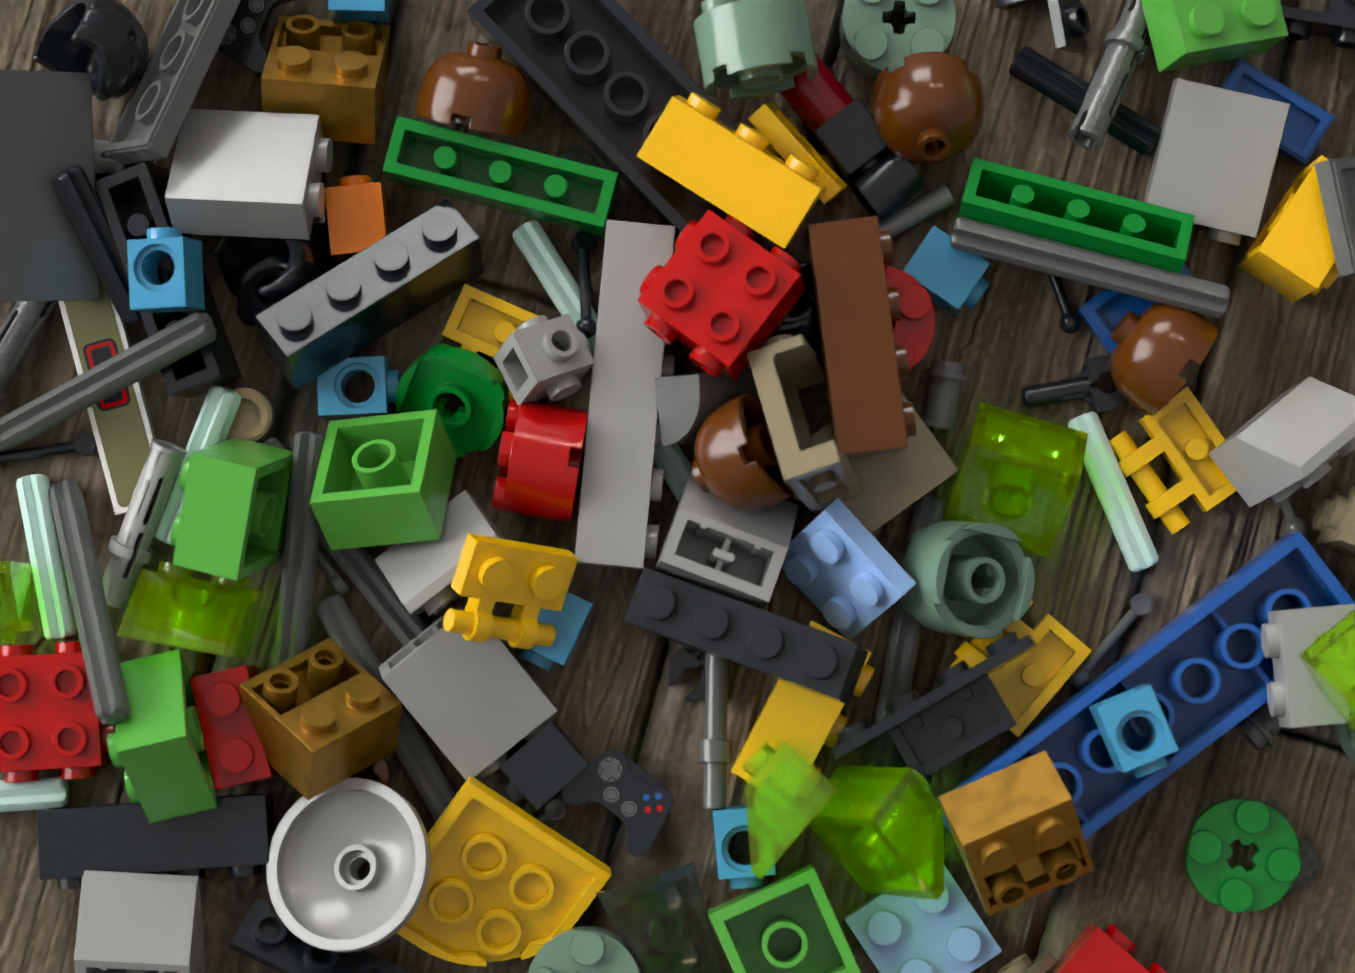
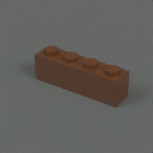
M878 216L808 224L806 237L833 440L847 458L904 451L908 447L907 437L916 436V421L912 401L902 402L899 380L908 379L909 370L905 345H895L892 322L901 321V308L897 287L887 288L884 265L894 263L890 230L880 231Z

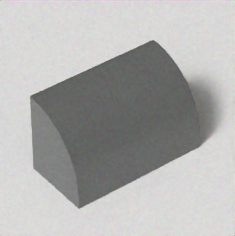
M751 366L745 369L737 381L722 371L716 378L705 371L655 378L662 447L694 442L697 429L704 419L723 402L746 393H754L759 397Z

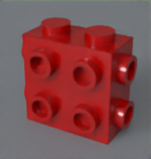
M708 209L699 222L692 220L684 227L675 242L677 250L664 267L657 265L648 273L640 286L639 292L642 295L637 301L646 317H648L643 324L653 334L670 345L675 338L693 350L689 358L711 376L716 378L722 371L737 381L750 364L747 353L760 349L762 343L773 335L804 295L806 288L801 274L798 273L801 266L794 258L775 246L768 252L753 241L756 234L747 225L729 214L723 220Z
M80 641L55 643V654L33 655V644L0 646V772H4V782L38 781L39 770L61 768V779L96 777V766L112 764L107 735L116 732L115 724L104 725L95 714Z

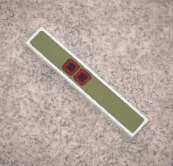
M100 277V300L58 301L78 375L132 347L126 324L121 321ZM141 380L87 409L113 509L117 516L126 514L134 488L137 485L150 450L151 440L156 438Z

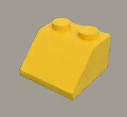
M1323 155L1297 174L1238 265L1292 302H1296L1310 293L1316 296L1323 287L1328 289L1338 277L1314 165L1328 160Z

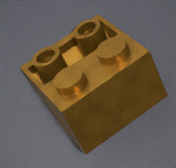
M310 15L279 16L261 76L262 112L317 114L320 117L324 138H331L332 141L375 144L383 114L390 25L372 24L369 21L359 19L348 22L317 19Z
M330 638L241 683L239 686V694L271 766L307 800L314 798L397 750L403 703Z
M1046 750L938 797L951 834L988 916L1006 908L1016 907L1029 898L1059 885L1071 883L1078 877L1094 870L1073 800Z

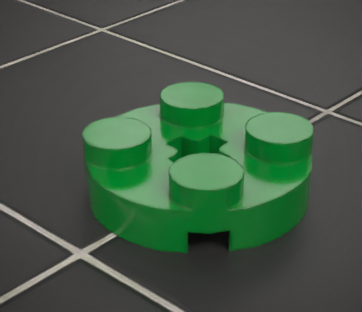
M442 343L433 345L426 353L415 358L398 382L395 404L398 413L401 409L403 413L437 409L457 456L456 458H461L467 452H474L479 449L482 452L490 448L497 440L506 424L509 388L500 370L494 368L486 359L469 350L451 347ZM452 393L457 395L464 402L465 407H459L456 412L449 411L446 408L447 400L440 396V394Z
M1228 798L1215 802L1195 817L1187 832L1189 835L1185 842V852L1183 851V865L1191 885L1205 900L1231 912H1255L1273 905L1287 893L1293 880L1301 870L1299 845L1291 825L1276 809L1257 800ZM1235 840H1238L1244 846L1252 843L1255 848V853L1251 856L1253 864L1246 870L1241 865H1235L1231 868L1226 860L1233 854L1230 844Z

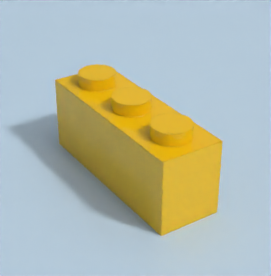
M694 92L690 94L688 99L680 95L672 96L637 157L784 249L788 247L826 187L815 180L820 171L794 154L790 153L787 160L784 161L766 149L771 140L744 123H741L737 130L717 119L721 109Z
M812 620L807 624V626L846 639ZM868 651L853 693L858 698L862 695L875 670L874 667L867 664L872 654L870 651ZM777 680L733 762L730 772L789 804H792L797 794L806 799L822 769L813 764L823 744L831 748L835 746L838 740L836 735L843 731L848 721L847 717L840 714L845 704Z

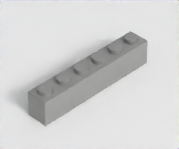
M607 220L594 349L595 363L592 370L575 556L578 558L577 564L643 570L644 558H656L659 525L647 524L649 501L661 502L664 468L653 467L655 445H662L655 378L673 376L675 355L663 354L664 341L643 324L648 317L644 314L637 300L642 295L639 292L640 286L648 273L657 265L664 267L677 250L674 241L675 226Z

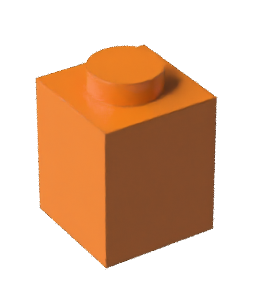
M352 175L339 178L337 187L324 188L331 256L337 263L348 260L391 233L387 192L381 182L372 183V178L369 175Z

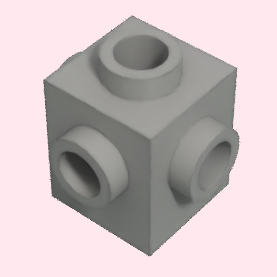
M570 313L548 320L545 315L527 320L510 334L493 357L518 407L522 403L533 402L548 396L552 402H556L573 395L582 387L581 379L595 363L591 355L589 341L582 332L578 331Z

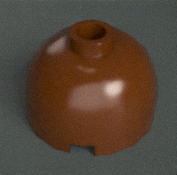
M469 41L467 52H448L437 58L427 70L420 88L416 114L446 124H451V121L469 125V129L522 136V133H526L530 114V91L527 79L518 66L501 59V47Z
M939 51L922 52L904 57L905 66L895 69L890 74L888 67L878 75L870 90V106L876 131L893 154L905 158L911 163L920 165L940 164L958 157L971 147L983 125L984 93L977 72L975 76L973 72L968 70L965 60L957 55Z
M1162 303L1149 306L1139 316L1131 310L1128 311L1109 336L1117 343L1110 357V373L1118 391L1138 410H1142L1150 416L1155 415L1186 384L1187 380L1183 377L1190 370L1194 362L1198 365L1202 363L1217 338L1219 328L1200 313Z
M746 393L739 397H733L719 405L704 419L697 429L694 445L696 460L692 462L694 478L704 492L708 493L711 491L718 500L733 509L754 511L773 507L784 502L786 498L795 495L794 491L784 481L761 400L757 395Z

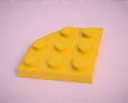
M470 775L427 834L431 862L426 890L416 911L397 934L433 956L461 965L487 967V962L505 961L518 957L524 960L536 955L538 950L550 938L562 931L571 929L611 877V867Z

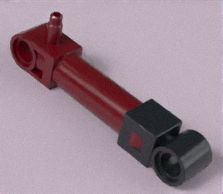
M815 52L819 70L818 74L809 81L806 71L793 76L795 87L779 93L812 133L814 145L835 166L834 170L845 183H848L852 192L869 215L878 216V222L882 225L924 193L926 186L918 172L907 159L898 157L887 148V145L876 131L872 114L859 98L856 100L852 99Z

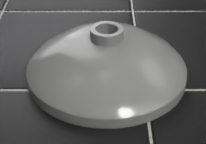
M346 778L344 781L310 800L302 796L283 816L269 847V862L266 867L267 885L276 913L295 936L312 946L324 950L356 952L369 949L386 941L408 922L425 893L431 862L429 840L425 827L416 810L401 794L372 780ZM368 861L370 872L365 879L360 880L359 868L364 862Z

